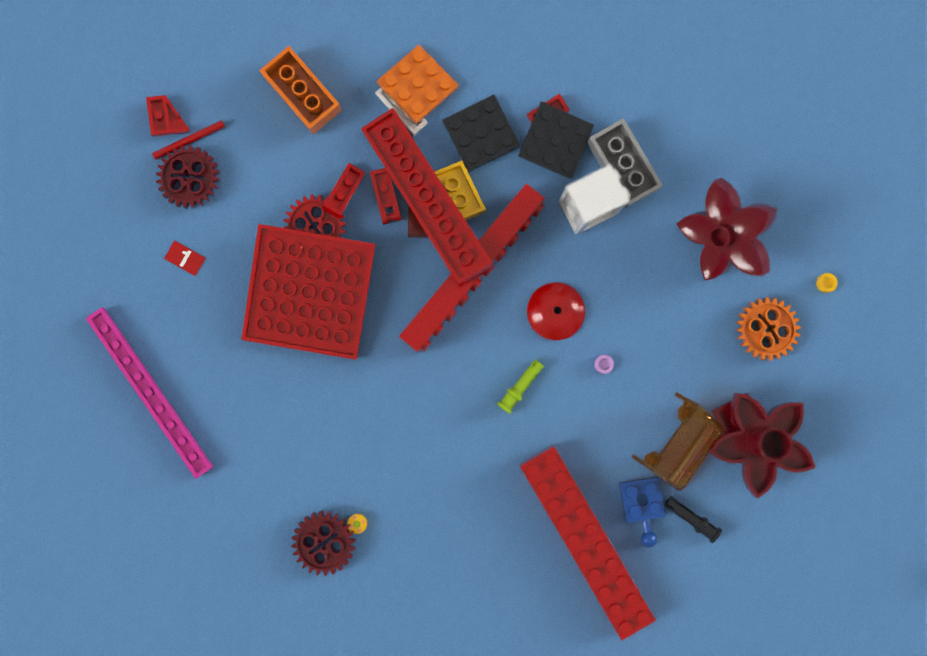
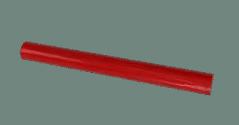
M220 120L153 152L152 155L157 160L166 156L167 152H174L173 148L178 150L181 146H187L224 128L225 125Z

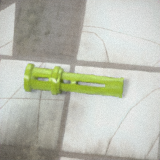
M534 359L512 388H508L507 394L496 404L505 412L511 414V409L518 401L522 400L521 395L544 366Z

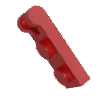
M386 168L370 171L383 225L389 224V221L396 220V222L401 221L402 218L391 176ZM393 207L394 212L386 214L385 209Z

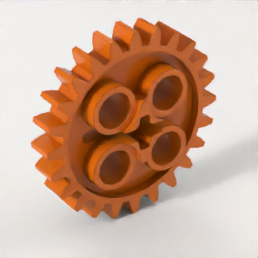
M765 297L763 302L759 298L756 299V304L754 302L749 303L750 308H743L745 314L741 313L738 315L742 318V321H736L740 328L735 331L741 332L737 339H743L740 346H747L746 353L753 351L752 357H757L759 354V360H764L766 357L770 361L773 359V356L775 359H780V354L787 356L786 350H794L791 344H798L794 338L801 336L799 333H796V330L800 329L801 326L795 325L800 319L793 318L796 311L789 312L791 305L783 307V300L777 304V298H772L770 301L769 297ZM769 310L774 313L772 321L767 316ZM752 321L758 324L756 331L751 328ZM767 326L771 327L769 329V332L765 331L767 329ZM780 327L785 330L783 337L778 333ZM764 337L767 338L769 341L767 347H764L762 345V339Z

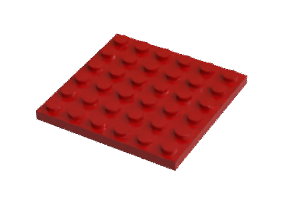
M258 224L241 340L357 360L376 244Z

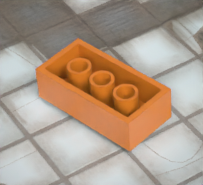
M290 46L286 47L259 70L265 80L313 135L342 111L337 100Z

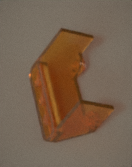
M676 392L675 396L683 402V405L677 412L678 420L682 422L660 454L653 451L645 456L644 461L634 454L631 458L676 490L681 491L688 485L709 455L707 450L712 442L722 435L723 426L699 404Z

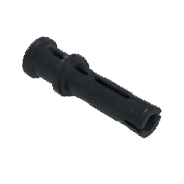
M672 496L666 501L664 506L691 524L695 532L706 536L711 543L718 539L722 532L720 527L716 528L708 522L706 517L701 518Z

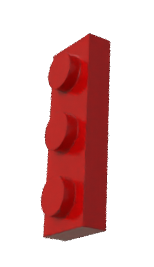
M348 163L324 203L322 210L339 219L365 172Z

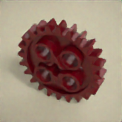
M189 145L188 150L181 146L180 152L173 148V155L167 152L168 159H161L164 165L157 166L162 171L156 173L157 176L161 177L156 183L162 185L158 190L165 192L163 197L169 198L168 202L171 204L175 202L177 207L183 204L185 209H188L189 204L194 209L196 208V203L203 206L202 200L210 202L208 196H215L212 190L219 189L215 182L221 181L216 177V175L220 174V171L214 170L218 166L216 162L212 163L214 158L208 156V152L205 150L201 153L199 147L194 151L191 145ZM179 163H183V168L180 171H176V166ZM202 164V170L196 173L195 168ZM175 174V175H179V176L189 177V174H190V175H192V176L195 177V178H188V179L186 180V179H184L183 177H173V178H172V175ZM205 177V180H199L196 178ZM181 182V188L175 190V184ZM200 183V184H201L200 190L197 191V192H194V190H193L194 186H195L196 184Z
M323 510L319 512L318 516L313 512L311 518L306 516L304 517L305 522L300 521L298 523L300 528L294 529V532L298 535H294L291 538L296 541L291 547L297 548L293 555H299L300 558L296 562L303 561V569L309 566V573L315 569L317 576L321 571H323L324 576H327L329 570L332 574H335L336 568L341 571L343 569L342 564L347 566L349 563L347 558L351 559L353 557V554L349 551L356 549L355 546L351 545L356 539L350 538L354 531H348L351 524H343L345 518L338 520V513L331 517V511H328L326 516H324ZM322 525H327L330 528L329 534L323 532ZM334 533H338V536L331 539L326 545L321 546L313 553L309 552L321 541L323 542ZM307 536L314 539L313 545L307 543ZM334 541H337L341 544V550H337L334 548ZM317 553H323L325 561L319 560Z

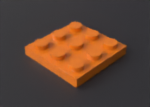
M420 45L416 46L377 80V84L416 124L422 121L459 87Z

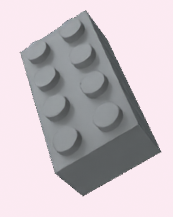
M624 118L588 139L587 144L600 167L604 168L611 164L613 169H617L620 175L619 182L622 187H626L630 198H628L629 202L624 207L625 209L663 187Z

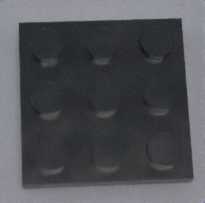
M494 94L442 120L468 173L520 147Z
M541 101L518 157L568 179H572L594 124Z

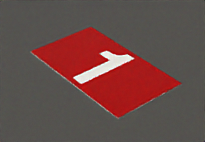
M175 240L164 257L167 261L194 276L197 275L206 259L204 256Z

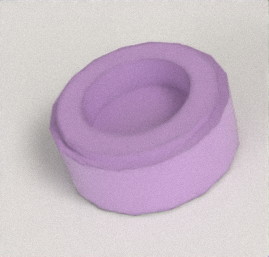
M600 355L594 361V368L601 374L611 372L614 367V361L609 355Z

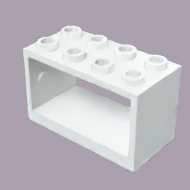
M611 164L566 186L559 203L575 235L617 215L629 202V192L625 186H621L619 182L620 175L616 168H612Z

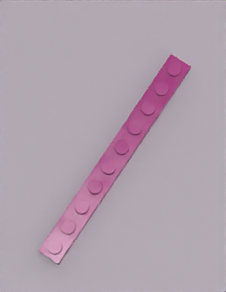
M101 307L85 318L195 479L212 469L214 466L106 309Z

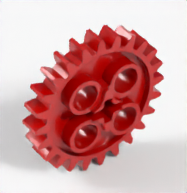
M311 194L310 200L306 196H303V202L297 199L296 203L298 206L290 205L293 210L292 213L286 212L290 216L289 219H283L284 222L288 223V226L283 228L319 234L317 230L311 229L313 224L305 215L307 211L312 221L319 223L317 228L323 235L343 238L340 236L341 233H347V231L342 229V226H346L347 223L341 222L345 215H341L338 219L322 210L327 200L326 198L323 201L322 195H319L317 200L313 194ZM317 207H320L322 210V215L319 218H315L313 215V211ZM301 218H304L306 221V226L303 229H299L297 226V222ZM328 223L333 226L331 234H326L324 231V227Z

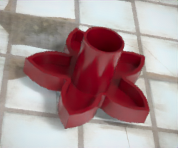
M722 177L714 180L705 198L706 211L693 213L677 223L681 232L694 243L704 244L705 246L700 256V267L704 280L714 279L724 274L733 265L749 275H766L770 272L768 252L756 237L771 227L775 220L777 208L760 203L741 208L740 197L734 187Z
M734 393L730 414L737 431L726 432L712 442L707 452L724 462L743 463L742 478L746 488L753 497L760 498L770 490L777 477V467L795 473L806 472L816 468L813 457L808 449L798 441L792 440V436L798 432L803 422L804 403H782L766 413L764 407L757 400L747 395Z

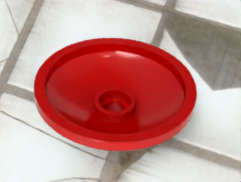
M559 282L548 283L538 288L530 297L527 306V317L532 329L541 337L548 340H563L574 335L582 326L585 318V305L582 297L573 287ZM555 307H559L561 309L560 314L554 313Z

